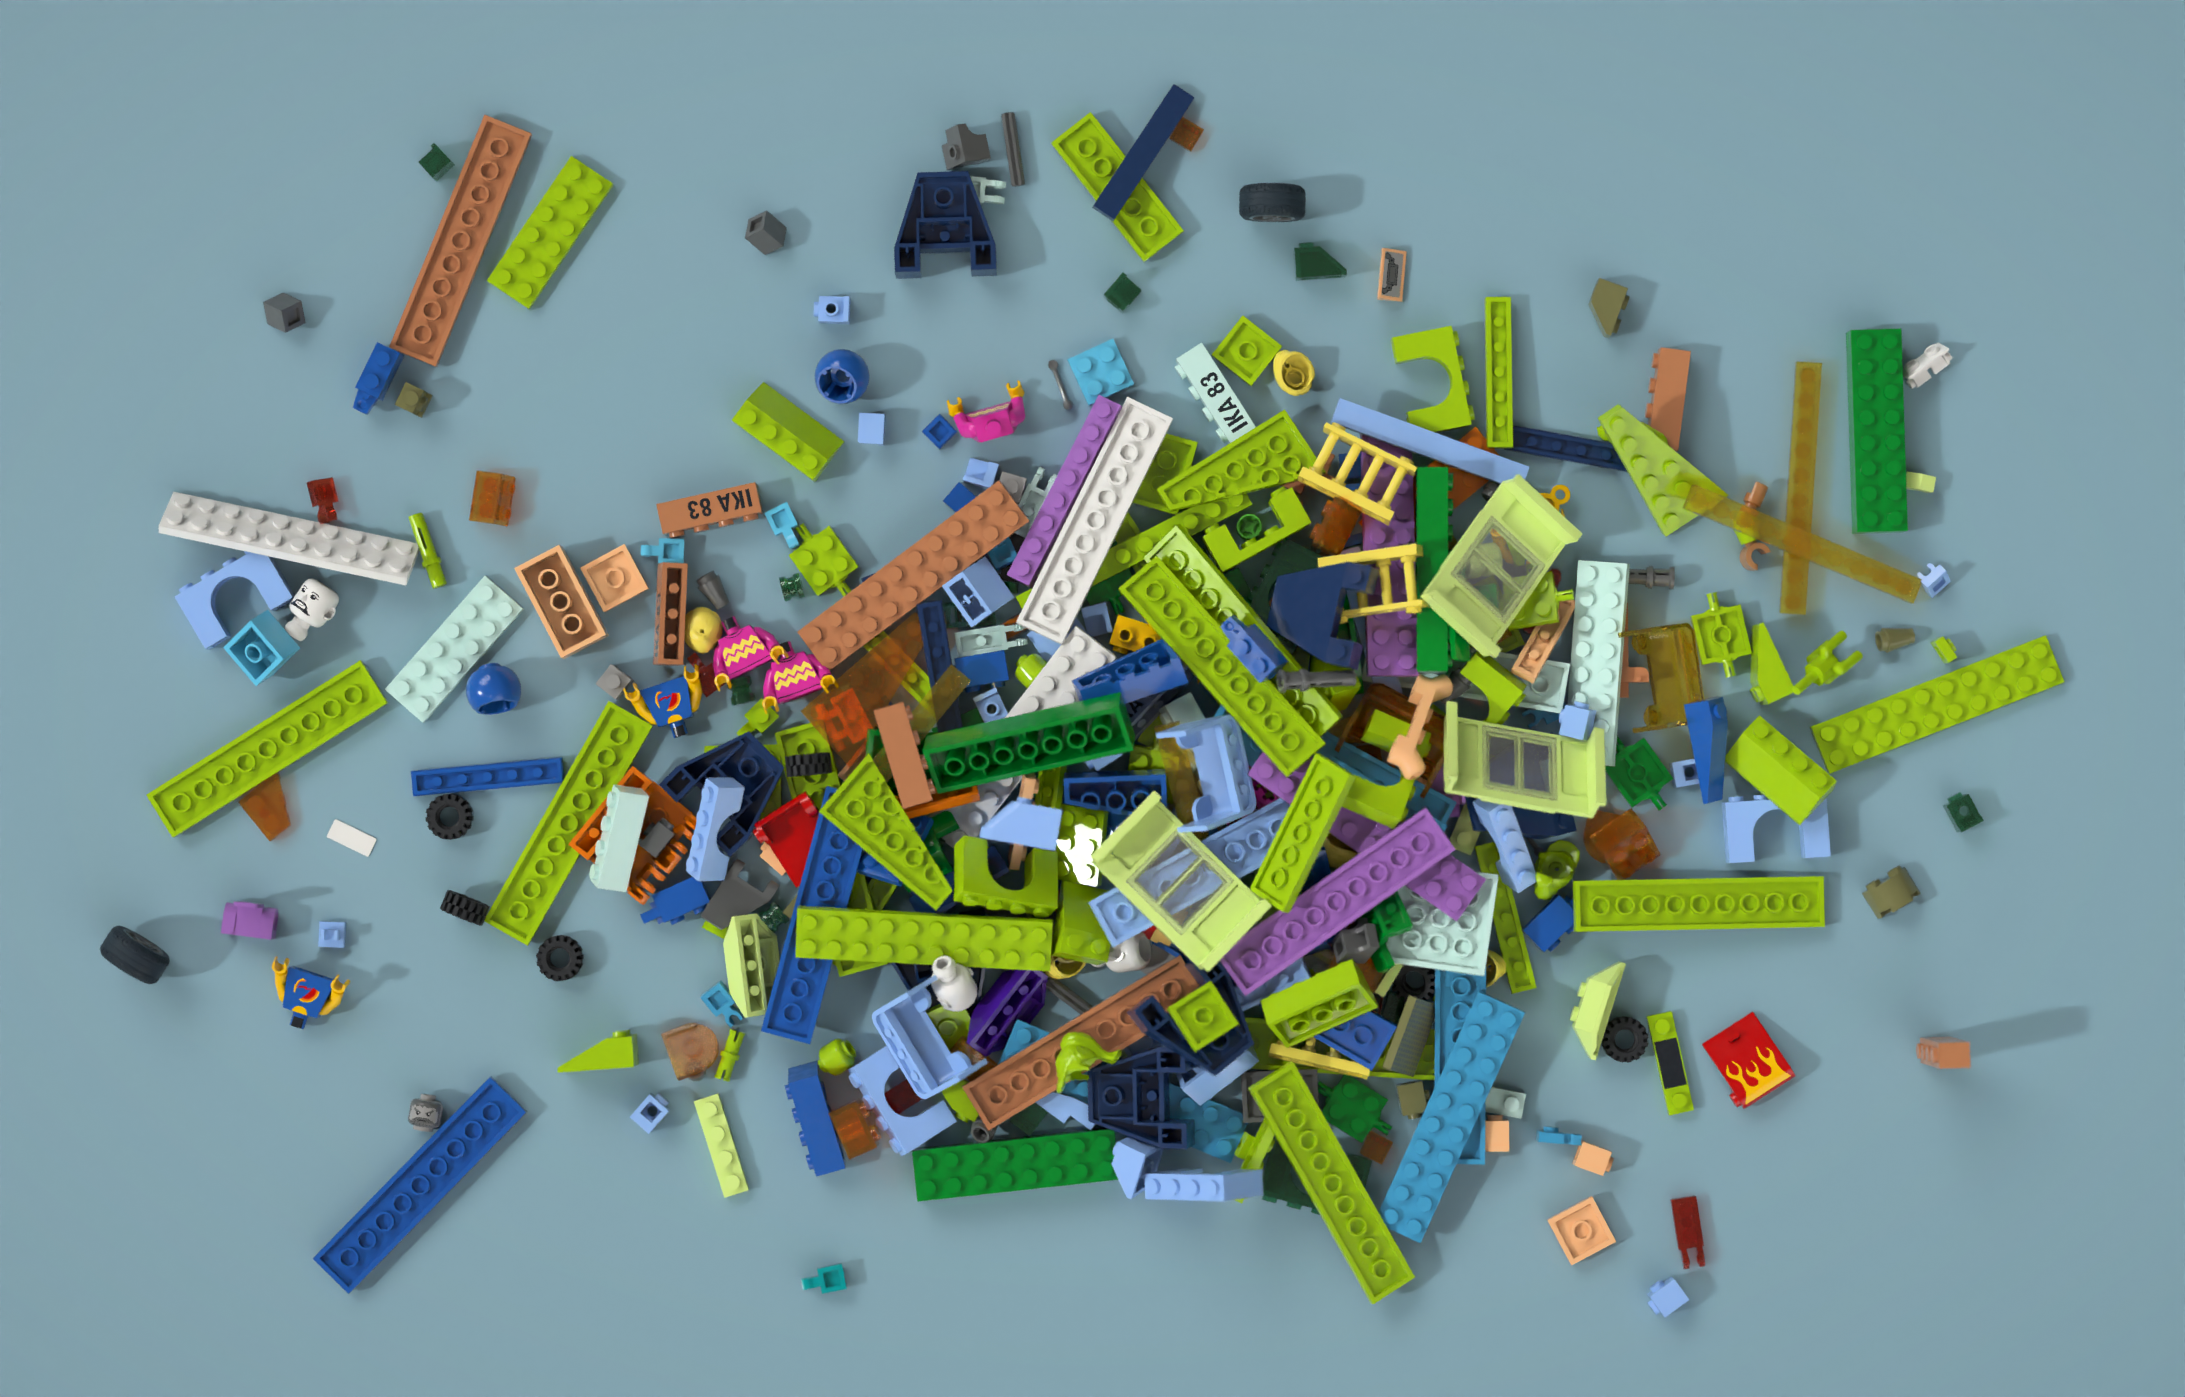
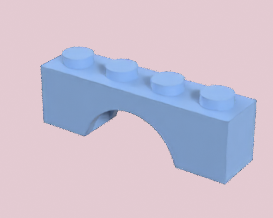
M732 777L706 778L704 788L702 789L701 804L696 816V827L691 839V850L686 862V872L697 881H724L729 857L718 848L717 833L722 823L730 815L740 811L745 789L744 786Z
M1480 798L1473 801L1480 823L1490 833L1498 848L1500 860L1496 861L1495 864L1502 883L1517 893L1536 882V872L1512 806L1481 801Z

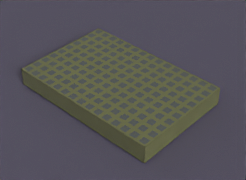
M1408 996L1383 1068L1414 1077L1435 1020L1434 1003Z

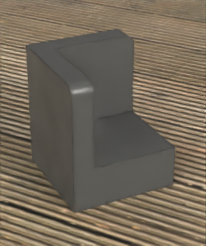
M766 210L748 219L745 239L764 255H767L784 246L787 228Z
M281 293L263 302L267 324L286 333L306 323L302 301L286 293Z

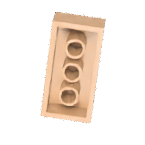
M557 545L514 568L561 658L565 659L609 636L563 546Z

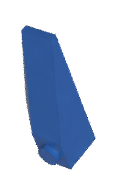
M1717 696L1684 704L1703 804L1723 799L1728 720L1724 699Z

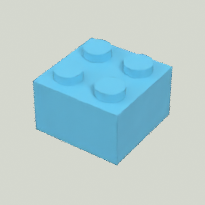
M269 610L250 620L223 647L255 686L273 676L300 649Z

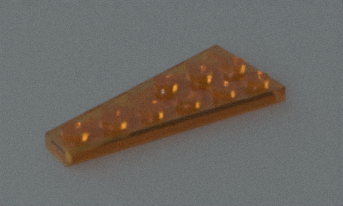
M916 612L836 680L839 684L838 688L831 684L827 688L828 694L823 691L801 710L803 715L850 769L867 742L868 728L874 729L877 725L873 710L889 705L923 648L919 616Z

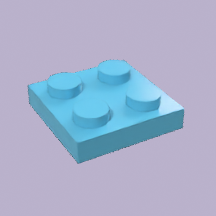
M1110 339L1067 359L1088 406L1095 403L1098 395L1107 398L1134 385L1114 339Z

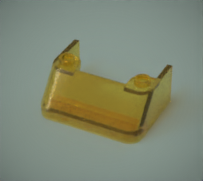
M1682 623L1618 633L1619 638L1632 636L1634 650L1639 655L1647 656L1654 705H1649L1644 712L1643 718L1646 726L1633 728V733L1688 725L1684 704L1704 700L1695 634L1691 625Z

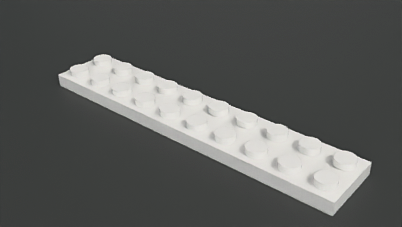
M1129 397L1126 398L1016 621L1018 625L1063 645L1173 421L1172 417Z
M174 491L159 524V533L406 586L420 551L418 544L414 542Z
M1076 625L1064 640L1063 645L1054 653L1005 718L1078 702L1079 699L1072 680L1113 662L1117 656ZM1023 775L977 785L980 801L931 813L929 817L949 811L954 815L960 829L941 839L954 848V845L964 835L977 837L980 834L981 827L994 816L1022 780Z

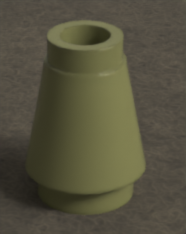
M1882 628L1881 631H1877L1875 634L1876 646L1879 651L1888 653L1915 642L1914 631L1912 628Z

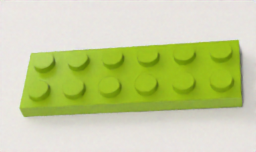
M1091 112L1051 142V145L1095 201H1097L1126 157ZM1143 178L1115 220L1112 221L1143 262H1146L1184 232Z
M570 156L487 281L530 310L614 184L573 156Z
M1315 754L1250 887L1252 892L1266 899L1280 911L1290 913L1356 778L1355 775L1324 755Z

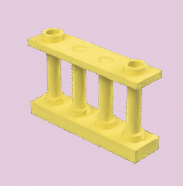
M1326 422L1323 432L1329 436L1313 467H1309V469L1303 467L1298 476V481L1389 526L1394 516V511L1391 510L1390 504L1405 475L1408 474L1414 477L1417 470L1414 462L1404 456L1398 458L1345 432L1346 428L1338 423L1332 422V424ZM1337 440H1340L1350 445L1351 448L1336 478L1329 480L1322 476L1323 473L1321 471ZM1360 451L1374 457L1358 490L1352 491L1345 488L1346 484L1344 482ZM1384 462L1397 470L1381 501L1376 503L1368 499L1367 493Z
M1410 544L1318 558V567L1343 562L1362 565L1376 564V567H1379L1383 605L1368 607L1367 594L1357 592L1358 609L1344 610L1343 606L1340 624L1348 623V618L1406 610V614L1422 612L1421 608L1429 607L1425 600H1418L1414 570L1416 558L1424 557L1423 547L1418 544ZM1401 560V563L1404 564L1407 602L1393 603L1389 570L1391 561Z
M1314 1037L1306 1039L1305 1046L1301 1050L1291 1047L1286 1048L1281 1040L1277 1041L1276 1044L1271 1043L1268 1057L1292 1061L1297 1064L1367 1079L1370 1069L1352 1059L1351 1061L1341 1059L1339 1051L1330 1047V1051L1326 1055L1317 1054L1316 1049H1314L1316 1038Z

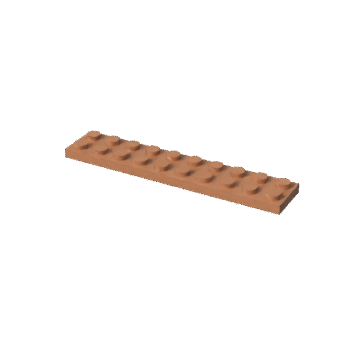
M484 114L389 348L432 366H438L532 137L531 133Z
M998 480L801 628L797 633L820 664L826 666L831 671L1030 520L1001 481Z
M1178 955L966 1083L962 1088L989 1131L1057 1089L1056 1059L1061 1052L1060 1044L1062 1038L1067 1033L1073 1031L1086 1033L1093 1037L1107 1052H1114L1118 1049L1123 1050L1146 1036L1130 1018L1127 1011L1146 996L1154 995L1164 1010L1168 1012V1007L1189 995L1199 985L1185 967V962L1181 955ZM1099 1059L1096 1060L1095 1063L1091 1065L1090 1069L1103 1061Z

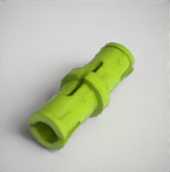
M734 1029L729 1030L724 1050L720 1052L722 1057L714 1075L715 1078L721 1080L723 1071L726 1070L723 1081L730 1082L735 1061L739 1060L740 1055H738L745 1036V1033L739 1031L737 1039L734 1041L737 1032Z

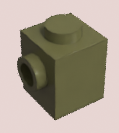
M1416 1080L1396 1084L1401 1114L1403 1116L1408 1115V1119L1422 1117V1112H1424L1430 1099L1429 1090H1424L1422 1081Z

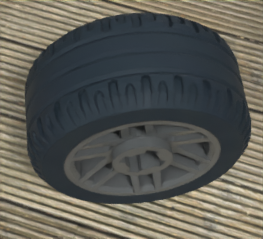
M1255 183L1244 185L1240 189L1239 214L1245 220L1292 222L1301 220L1305 216L1306 193L1299 185Z
M123 926L113 927L100 946L101 955L107 961L126 974L146 984L156 983L170 962L169 956L161 948L145 937Z

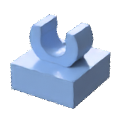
M1929 563L1927 567L1930 573L1924 576L1918 572L1917 575L1925 592L1933 598L1951 581L1947 571L1941 565L1935 568L1933 564Z
M319 921L318 947L345 948L346 922Z

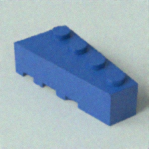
M1160 639L1072 680L1079 701L1121 692L1126 704L1187 684L1188 680L1178 655L1163 639Z
M1166 769L1064 773L1065 804L1130 816L1155 791L1162 797L1159 801L1167 808Z
M818 1060L788 1068V1084L785 1085L788 1100L793 1099L795 1108H792L795 1123L800 1122L802 1131L799 1132L802 1146H807L809 1154L806 1155L808 1167L810 1170L814 1169L816 1177L846 1169L845 1157L838 1132L833 1127L834 1119L831 1107L826 1103L827 1096L824 1082L819 1080L820 1068Z

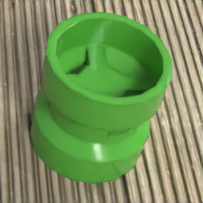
M1253 514L1243 515L1236 525L1238 535L1244 540L1258 537L1262 530L1260 519Z

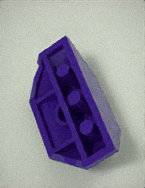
M1010 969L1003 972L972 1011L967 1044L985 1057L991 1055L992 1052L1004 1049L1016 1019L1030 1024L1045 1005L1048 976L1042 971Z

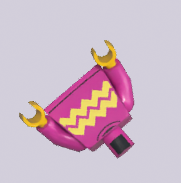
M1017 380L1018 385L1015 388H1011L1009 383L1006 384L1011 401L970 413H963L961 398L957 397L958 404L955 405L950 404L949 400H947L949 415L954 417L953 419L961 436L972 438L980 443L1014 433L1017 426L1025 419L1022 398L1024 390L1020 381Z
M735 616L721 622L727 636L719 639V645L714 649V683L719 692L721 691L720 685L723 683H727L730 689L732 688L730 680L771 660H774L776 664H780L777 660L778 656L784 654L788 658L789 655L771 633L761 627H752L751 625L740 628Z
M787 641L781 643L780 646L784 648L789 657L786 658L784 654L779 655L780 660L778 662L780 664L772 662L771 668L766 672L762 706L765 714H768L767 709L770 706H774L776 712H778V703L781 705L822 689L828 694L827 688L829 685L834 684L838 688L839 684L832 676L830 670L826 666L821 665L814 654H807L805 651L795 654L791 642Z

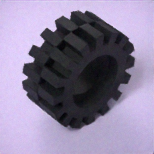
M830 752L785 756L787 777L832 773Z
M444 794L430 802V806L426 810L427 817L425 819L428 822L427 827L435 836L448 840L457 839L465 835L467 830L471 828V822L474 818L472 816L473 810L470 808L468 801L464 800L463 797L455 794ZM446 807H453L459 813V820L452 827L445 826L440 820L441 811Z
M447 890L440 907L442 911L480 926L483 925L490 906L452 890Z
M557 935L546 939L540 945L539 951L536 954V963L540 968L539 971L546 978L553 981H565L577 975L583 965L584 955H582L581 946L569 936ZM557 948H562L569 954V963L564 968H557L551 963V953Z
M1403 965L1392 983L1394 984L1392 987L1393 992H1398L1396 996L1399 999L1401 996L1404 997L1403 1002L1405 1003L1409 995L1422 1000H1429L1435 992V969ZM1412 971L1420 973L1424 978V985L1420 988L1409 986L1406 982V974Z
M1631 1017L1613 1018L1614 1020L1607 1023L1602 1039V1047L1606 1054L1618 1062L1629 1063L1639 1059L1646 1052L1645 1048L1648 1047V1034L1641 1022ZM1624 1029L1631 1031L1634 1035V1043L1628 1049H1620L1615 1043L1616 1034Z

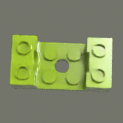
M1285 486L1275 490L1271 493V499L1268 502L1281 528L1279 529L1275 525L1263 533L1264 538L1257 541L1254 537L1241 545L1242 550H1239L1225 524L1220 527L1216 523L1204 531L1205 535L1202 537V541L1222 574L1301 531L1312 523L1292 487L1286 490Z

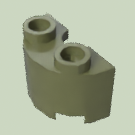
M1899 865L1887 872L1889 877L1884 881L1880 882L1879 879H1876L1865 886L1867 890L1862 895L1877 919L1883 918L1891 911L1895 912L1911 902L1913 897L1921 894L1905 867L1901 868Z

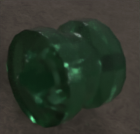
M795 573L789 578L779 577L785 602L790 601L792 597H805L799 573Z
M775 901L770 904L769 909L766 911L762 910L759 913L761 919L773 933L778 930L779 925L790 921Z

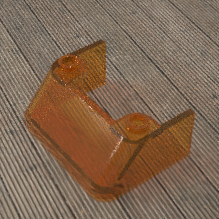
M1371 684L1347 723L1335 751L1339 753L1347 738L1357 743H1367L1362 741L1361 737L1368 718L1375 709L1411 724L1417 705L1408 702L1409 697L1385 684ZM1433 711L1429 723H1424L1422 728L1431 733L1428 743L1432 744L1427 757L1422 759L1426 767L1420 777L1428 781L1420 795L1423 799L1426 797L1444 764L1445 717Z

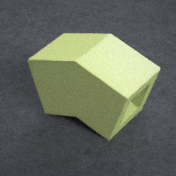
M1914 472L1906 473L1907 489L1925 493L1934 492L1936 477Z

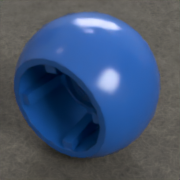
M837 349L828 352L818 362L815 370V384L819 393L828 401L835 404H848L859 399L867 390L869 383L868 366L857 353L847 349Z
M489 663L480 666L477 671L470 675L466 685V696L470 706L477 713L483 715L500 714L510 711L517 706L521 697V684L516 673L509 667L501 666L498 663Z

